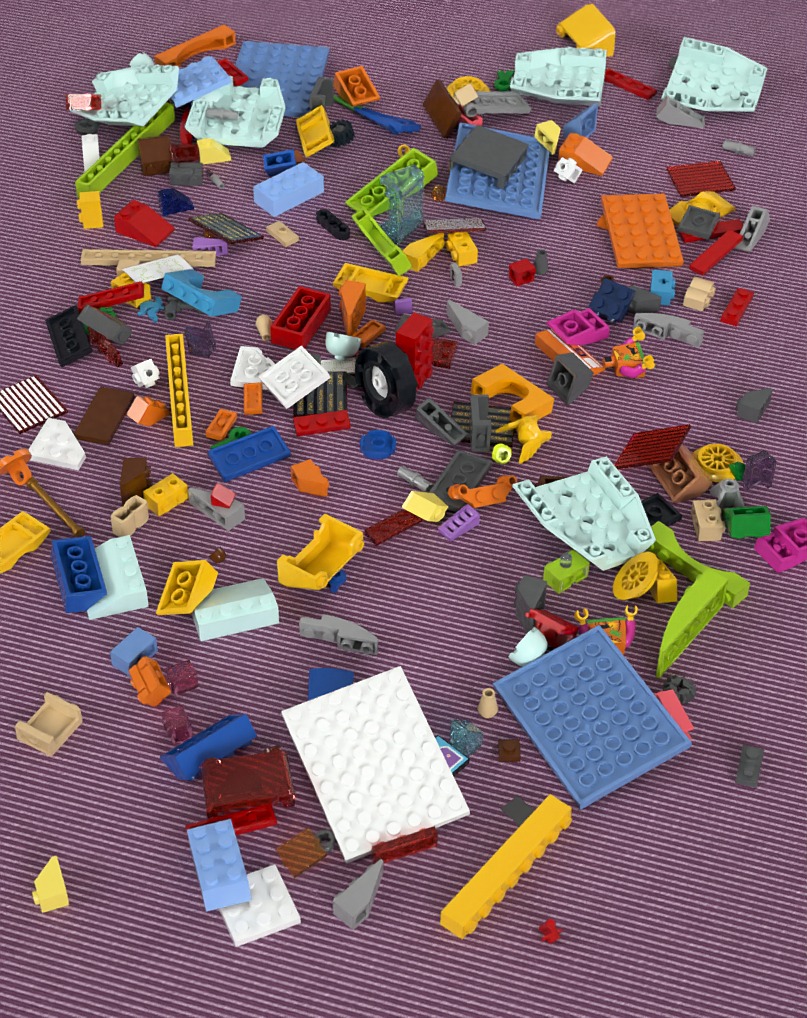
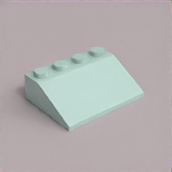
M130 535L110 539L96 547L95 552L107 595L87 610L89 620L149 607L147 590Z
M264 578L213 589L191 612L200 641L279 624L278 605L272 590Z

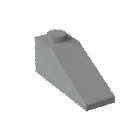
M666 96L657 107L656 117L662 122L671 125L699 128L705 126L704 116L669 96Z
M751 207L740 232L743 240L734 249L749 253L752 251L769 224L770 216L768 209Z
M450 299L447 301V316L463 339L476 345L488 336L489 321Z
M195 488L188 489L189 503L227 531H230L245 520V507L240 501L234 499L230 509L211 505L212 492Z

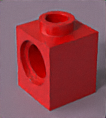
M527 258L509 264L508 277L516 286L534 281L536 268Z

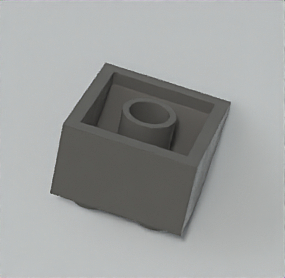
M573 352L556 355L547 385L569 405L589 388L594 372Z
M524 575L521 582H517L515 587L517 596L514 600L516 617L526 633L530 630L532 631L537 621L526 617L525 614L530 612L531 609H545L547 581Z

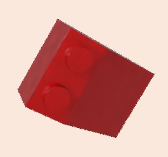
M136 200L129 202L114 216L116 233L153 247L160 245L175 231V227L147 204Z

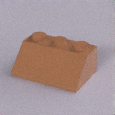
M682 444L666 447H679V449L665 450L661 453L676 450L677 452L662 454L657 457L675 454V456L658 458L653 461L673 458L672 460L650 463L648 465L674 503L700 497L713 484L688 448Z

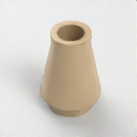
M260 315L257 317L255 325L262 340L269 341L271 340L270 326L272 325V319L268 315Z
M491 688L483 690L482 697L477 706L478 712L484 718H492L498 712L495 691Z

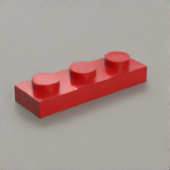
M226 58L218 61V64L229 76H233V85L235 87L249 81L248 76Z
M737 288L722 314L720 322L737 327L753 299L754 292Z
M347 410L293 418L297 437L351 428Z

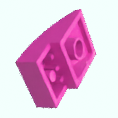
M590 308L581 312L574 309L547 321V325L566 344L586 345L609 338V326Z
M805 518L775 526L770 535L757 538L754 549L777 573L807 560V520Z

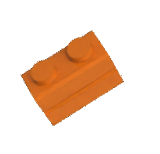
M144 656L137 662V665L135 664L128 670L132 678L130 683L137 689L139 693L137 698L141 703L156 707L163 701L162 699H165L171 693V689L157 661Z

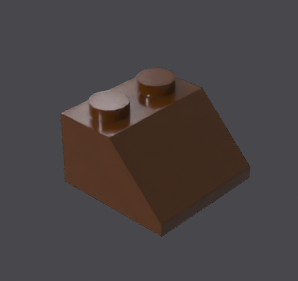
M170 135L138 139L143 176L169 173L171 162H174Z
M123 458L120 478L122 506H124L128 499L136 495L144 499L143 491L153 486L152 479H149L151 477V466H147V458Z

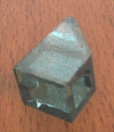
M453 719L450 727V744L466 757H470L483 745V731L468 720Z

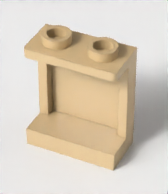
M46 692L44 695L45 703L27 723L19 721L15 725L17 740L52 757L83 720L81 709L76 704H70L62 700L58 695Z

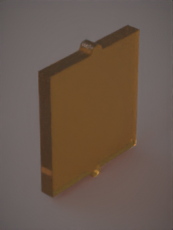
M309 827L276 849L283 860V866L289 869L294 878L327 856L320 845L321 841L319 838H315Z

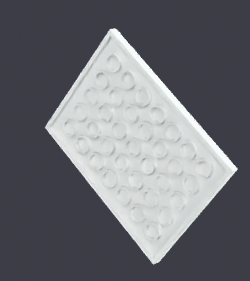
M401 666L281 711L346 864L470 815L465 799Z

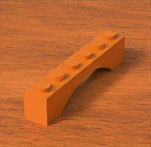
M223 24L155 55V65L180 67L185 60L195 54L209 50L226 49L236 44L235 31Z

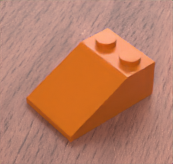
M363 66L335 72L333 86L338 95L352 107L380 100L381 97Z
M570 133L559 149L558 162L562 157L566 160L571 158L577 162L576 165L584 172L603 176L613 160V157L585 136L576 133Z
M346 280L339 289V296H341L339 310H341L345 333L347 336H351L357 331L366 311V283Z

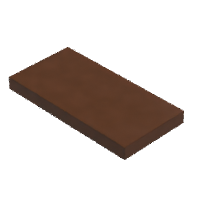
M436 79L423 106L441 135L448 139L462 112L442 81Z
M100 387L74 432L76 439L109 445L135 398L134 393Z

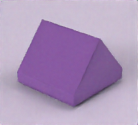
M412 298L395 300L392 304L395 314L411 313Z

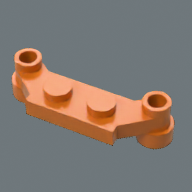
M503 475L497 479V484L469 489L464 484H455L449 487L448 495L452 500L461 499L472 508L506 502V497L513 488L512 485L517 483V478L514 475Z

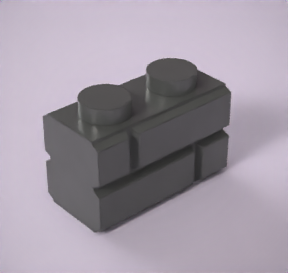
M171 162L169 171L170 185L202 186L204 178L203 163Z

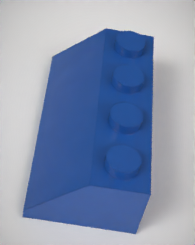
M91 536L52 540L51 559L65 612L86 611L107 595Z
M229 714L161 755L160 758L179 780L192 781L199 776L200 771L215 767L218 760L233 756L235 754L234 751L239 747L242 749L251 745V740L256 738L257 734L246 714Z

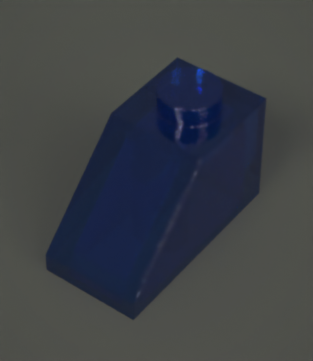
M166 188L157 191L159 208L163 216L194 210L191 199L178 190Z

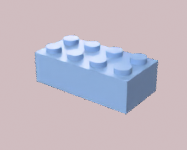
M304 162L299 163L253 186L254 203L275 217L323 193L324 176Z
M231 819L187 829L190 849L206 912L252 900L247 874Z

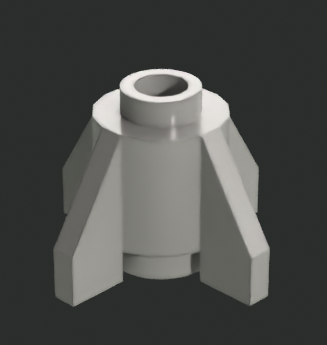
M722 480L710 489V494L718 498L717 506L721 509L723 506L731 507L734 505V508L744 507L745 505L739 491V484L735 480Z

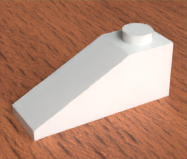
M97 134L82 135L84 171H87L100 158Z

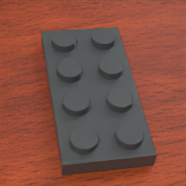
M458 449L429 493H434L448 506V510L458 512L467 503L461 499L452 500L448 495L449 487L455 484H464L469 489L478 488L492 467V461Z

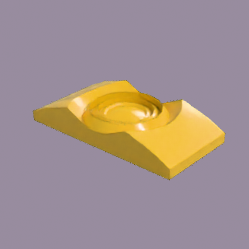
M322 105L296 119L306 158L334 143V136L329 125L330 121Z
M705 191L700 192L690 201H680L670 209L673 223L679 226L689 205L720 213V217L735 211L736 207L717 193Z
M345 263L333 281V286L340 289V286H343L346 280L366 283V297H370L376 302H393L399 298L408 282V277Z
M24 511L0 528V574L12 569L18 559L25 553L35 551L51 532L50 528Z

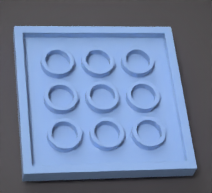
M207 56L199 62L191 63L188 67L179 69L177 91L169 99L177 108L232 83V81L212 56Z

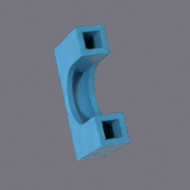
M188 269L165 273L161 289L207 315L213 317L238 312L242 296L230 289L222 291L201 289L204 275L197 271Z

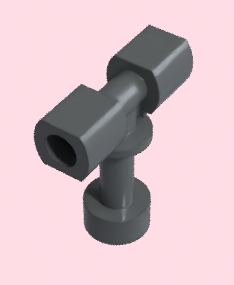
M169 293L168 304H166L165 319L175 320L177 311L181 312L182 309H195L198 313H204Z

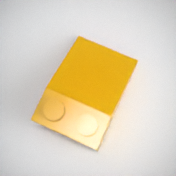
M206 560L173 562L156 614H190L213 590L218 572Z

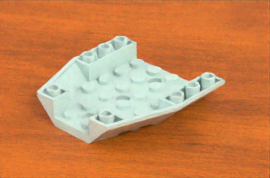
M684 37L671 78L661 100L663 101L666 96H669L687 107L706 112H755L768 68L728 47Z
M566 47L517 53L515 74L510 84L511 92H518L520 95L527 97H536L539 100H548L555 104L589 106L598 104L600 106L607 50Z
M145 64L99 73L92 81L97 92L88 101L86 99L72 100L67 110L107 125L144 126L177 91L179 67Z
M230 76L232 83L193 101L185 129L198 140L213 138L222 145L265 147L278 136L286 109L278 79L263 78L260 88H246L242 86L233 87V76ZM207 108H225V110L238 111V121L225 119L221 121L217 118H206Z
M607 456L591 461L588 472L535 487L529 479L512 485L546 529L603 571L625 564L635 555L644 552L656 540L639 495Z

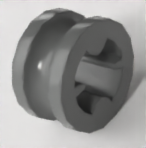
M321 830L315 834V848L322 853L332 851L335 846L334 834L329 830ZM328 839V843L325 841V844H323L321 840Z

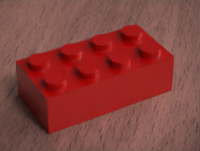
M299 286L270 326L271 343L295 350L300 346L305 349L331 311V294Z
M413 312L397 330L396 346L408 355L418 382L417 391L422 388L424 382L433 373L431 365L433 360L432 348L434 342L432 341L434 327L433 319Z

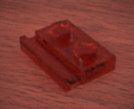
M433 337V366L450 369L458 341L441 338L440 340H435Z

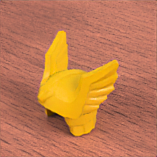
M538 414L525 416L495 430L496 433L517 430L518 440L523 445L518 462L520 464L532 458L541 444L551 439V431L539 429L537 424Z

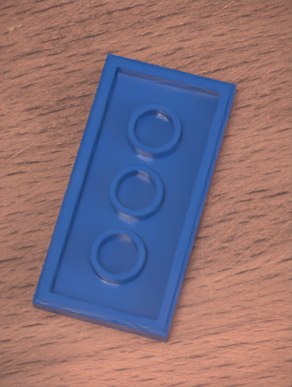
M273 425L208 450L207 455L223 481L227 482L291 456V452Z

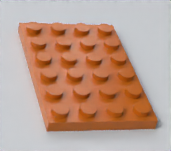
M665 194L601 196V204L617 268L683 266L684 260Z

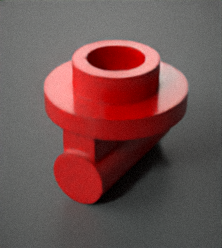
M548 919L539 926V931L544 934V937L541 938L542 942L547 940L548 944H551L561 938L559 934L563 930L562 928L556 929L553 919Z

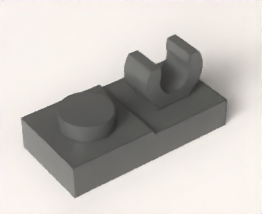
M743 745L735 783L757 788L764 749Z

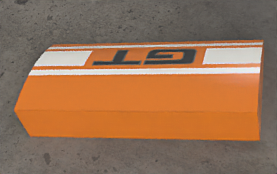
M552 329L536 333L535 345L553 362L556 355L573 352L594 372L593 376L605 371L603 365L581 345L566 344Z

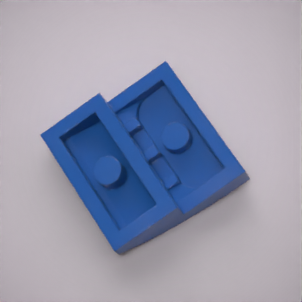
M335 668L310 669L307 701L352 685L354 672Z

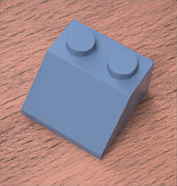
M594 104L581 111L564 125L565 139L570 133H576L587 138L596 131L598 104Z

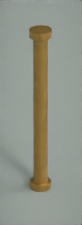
M30 478L26 483L27 487L33 489L73 531L75 537H82L85 530L79 527L43 490L36 478Z

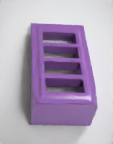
M194 237L193 251H216V255L228 254V243L226 241Z
M467 504L438 528V532L451 542L479 525L480 514Z

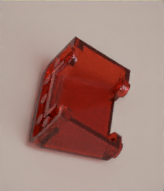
M281 748L271 749L267 753L218 760L217 758H207L200 765L207 819L218 817V812L224 810L225 814L229 813L230 809L273 803V806H277V802L283 803L284 808L295 806V792L288 755Z

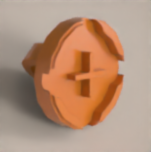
M26 448L13 452L14 456L8 455L0 460V475L9 473L17 485H25L32 478L31 471L26 464L31 459L32 454ZM20 472H22L24 475L23 480L20 477Z

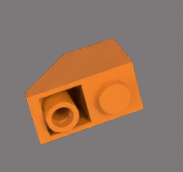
M137 396L126 415L138 424L150 427L168 416L171 411L165 408L166 404L160 400L155 402L148 396H145V398Z
M311 459L291 466V480L300 492L322 497L328 496L329 481L326 477H323L319 466L315 465Z

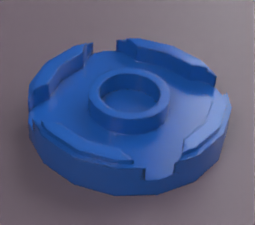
M371 430L360 439V451L368 458L376 460L385 459L395 453L396 438L392 437L387 431Z

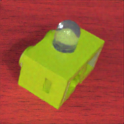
M573 549L568 553H563L560 558L548 563L544 567L543 580L547 581V584L560 594L570 588L572 583H578L588 577L590 563Z

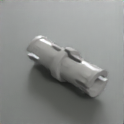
M207 108L206 118H217L221 121H224V119L238 121V111L225 110V108Z
M727 139L723 143V149L753 157L756 147L745 145L742 142L737 143Z
M404 465L397 471V475L409 482L410 486H415L423 492L428 493L433 487V483L421 477L420 473L413 472Z

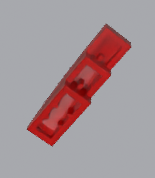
M186 107L180 124L183 157L189 156L188 147L192 146V137H194L185 129L190 107Z

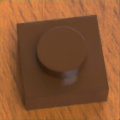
M498 739L499 762H520V739Z

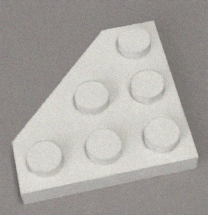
M240 346L230 380L231 386L244 387V384L261 382L258 376L275 365V363L269 357L266 358L257 347ZM262 383V389L268 390Z
M53 418L47 419L28 449L32 454L30 459L32 461L79 470L86 459L84 450L66 421Z

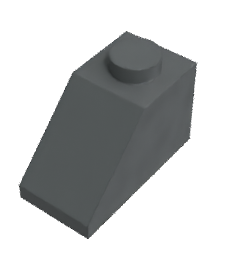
M633 285L629 286L636 293L627 312L635 315L636 313H652L660 310L661 296Z
M766 388L746 392L743 398H739L737 401V417L758 423L771 402L773 389Z

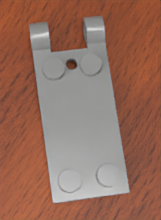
M475 91L478 97L467 103L463 108L468 117H474L477 113L523 114L530 113L531 107L518 92Z

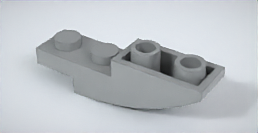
M657 313L635 314L633 329L641 327L644 333L663 340L668 336L699 348L702 345L704 330L690 326L691 321Z
M325 614L322 615L321 620L301 617L299 629L300 636L337 642L338 649L378 655V638L355 623Z

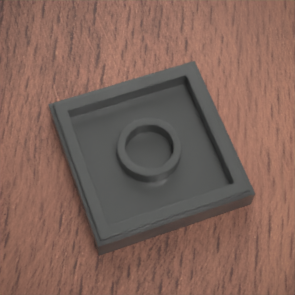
M689 205L678 226V231L709 240L720 218V213Z

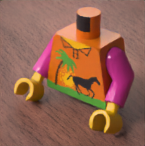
M636 327L633 330V337L630 336L624 343L614 346L611 357H603L604 368L613 367L616 376L629 378L645 377L646 368H654L655 364L652 355L644 357L639 342H636L645 338L641 327Z
M627 605L624 611L628 617L627 620H625V617L587 620L585 622L589 615L588 610L585 608L583 609L584 617H580L577 610L574 618L580 623L578 625L580 635L600 625L624 655L625 648L630 647L635 637L636 621H634V616L637 614L638 609L635 605V612L631 614L628 612Z

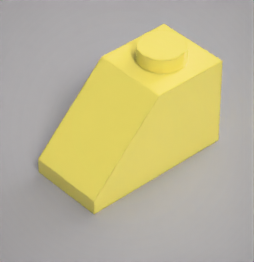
M552 120L537 124L534 138L551 154H555L561 128Z
M213 138L197 140V152L200 163L210 164L231 161L229 149Z
M411 491L402 506L405 510L431 522H439L445 516L448 508L434 493Z
M53 856L34 881L36 891H33L32 894L35 905L40 904L42 913L69 905L57 856Z

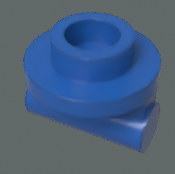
M340 570L328 582L331 584L330 591L336 593L340 585L346 582L347 576L343 570Z

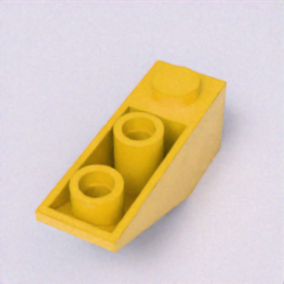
M443 232L410 243L403 250L413 266L410 268L411 270L419 272L431 258L435 257L439 250L443 249L445 245Z
M658 559L657 578L650 588L652 597L658 604L677 602V578Z

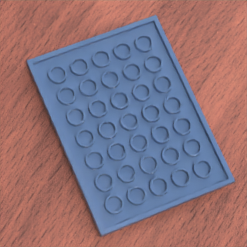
M243 41L235 66L248 76L249 81L241 86L260 88L263 78L278 79L286 108L284 116L301 117L310 112L309 96L318 77H323L330 48L324 46Z
M459 123L454 153L458 145L462 144L463 139L468 137L470 130H473L476 125ZM487 128L529 144L526 158L503 189L497 187V178L457 163L450 170L445 201L516 216H525L531 219H540L549 151L532 136Z
M600 625L493 683V687L580 810L692 747L690 739Z

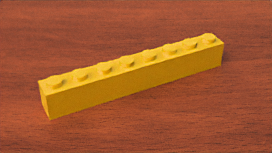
M183 334L165 335L175 447L193 446Z
M550 794L441 911L440 925L460 939H463L468 933L472 934L478 922L489 915L492 906L496 902L500 903L506 891L517 884L522 873H527L536 858H541L546 847L557 840L561 830L569 827L572 822V808Z

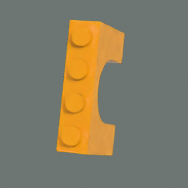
M500 364L472 379L470 392L472 395H489L490 399L497 394L510 393L522 398L521 401L511 406L509 420L512 422L528 415L534 416L537 414L539 415L537 420L552 413L554 398L504 364Z

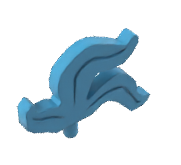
M155 297V302L145 301L141 303L140 311L137 312L138 316L145 315L147 312L148 317L153 320V323H156L158 317L155 313L160 309H165L162 305V299Z

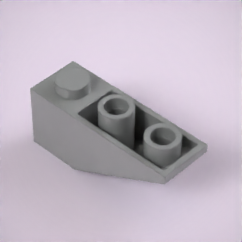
M382 859L375 864H371L360 878H355L344 892H339L333 900V914L352 930L370 915L383 876Z

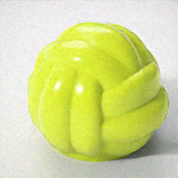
M497 444L493 448L492 459L500 464L508 463L512 456L511 448L504 444Z

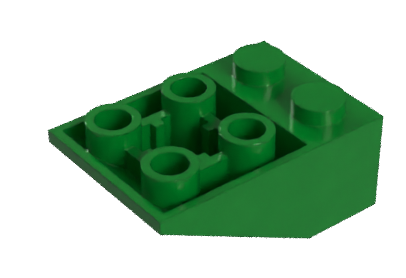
M767 506L737 507L721 510V516L731 538L742 539L749 536L760 538L770 535L771 513Z

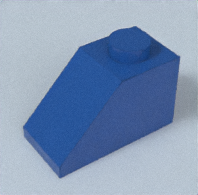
M294 149L263 155L264 170L269 177L276 176L296 165Z

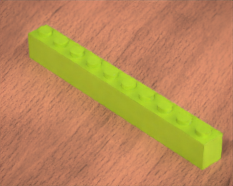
M165 103L144 126H133L75 181L77 197L80 198L79 193L99 191L100 193L140 155L138 139L158 137L175 121L174 105Z

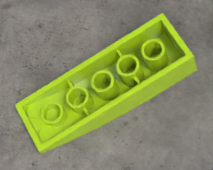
M412 148L345 201V205L356 212L365 207L372 217L381 214L402 203L438 176L436 161L419 150Z
M707 568L703 574H699L696 577L692 586L689 585L686 588L684 596L677 604L664 632L656 678L659 679L723 607L728 584L727 578Z

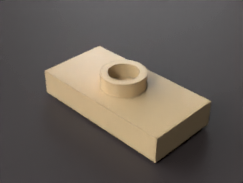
M280 221L266 227V231L285 247L299 241V236Z

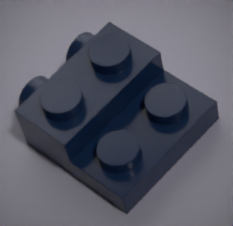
M604 278L598 293H594L588 308L599 317L601 314L606 316V320L612 323H616V321L622 323L636 291Z

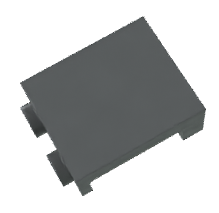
M318 77L309 96L310 111L321 105L325 111L326 106H333V79Z
M470 395L469 428L471 452H490L491 420H488L489 395Z

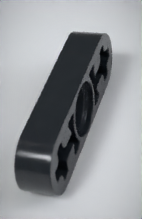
M321 209L316 212L317 223L335 238L342 241L350 238V228L329 210Z

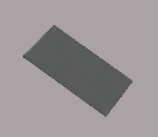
M519 796L501 808L519 826L534 812Z

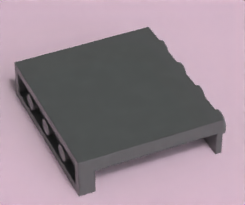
M476 125L473 130H470L468 137L463 139L462 144L458 145L456 152L451 154L449 160L451 162L450 169H453L457 163L497 178V187L503 189L526 158L529 144Z

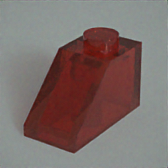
M66 94V110L101 109V94Z
M198 144L170 145L172 162L194 163L200 160Z

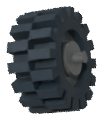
M337 120L336 123L333 121L332 125L329 124L334 136V143L330 144L331 146H345V143L349 144L350 141L354 140L355 133L351 122L348 120Z

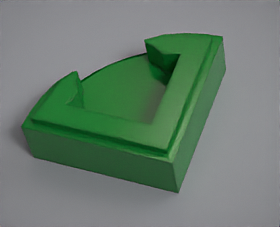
M734 462L728 465L736 481L742 480L751 471L747 464L741 462Z

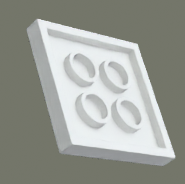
M302 346L258 376L265 387L286 409L331 378L328 372Z
M275 864L247 874L252 900L219 908L235 947L301 923L298 911Z

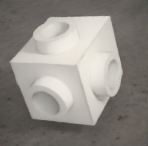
M563 157L554 169L559 174L558 178L565 182L569 180L574 184L583 170L576 165V161L571 158L566 160Z
M152 359L131 367L133 381L139 387L144 385L146 388L156 384V380L160 379L159 370L153 364Z

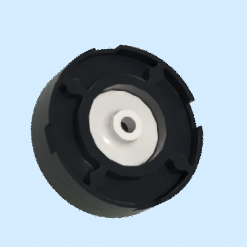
M382 342L367 347L358 353L355 361V379L357 385H362L365 395L361 397L366 406L381 418H387L408 411L416 401V387L418 386L408 355L391 342Z

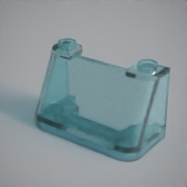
M416 165L381 176V184L386 185L387 191H385V195L389 198V220L381 223V229L394 244L403 242L422 223L424 218V173Z

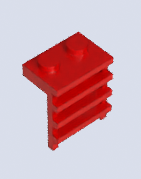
M531 609L530 612L525 614L526 617L537 621L534 627L545 636L547 644L554 648H558L574 639L579 630V627L547 610Z

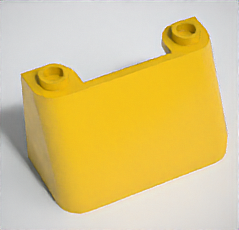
M594 4L583 6L558 23L556 27L557 34L560 37H565L567 33L575 42L576 48L607 50L606 57L613 56L615 44L614 27Z
M324 514L319 519V522L322 523L319 531L315 530L313 532L314 539L295 558L290 555L287 557L283 554L277 560L279 583L290 588L311 590L325 588L340 569L357 552L363 549V532Z

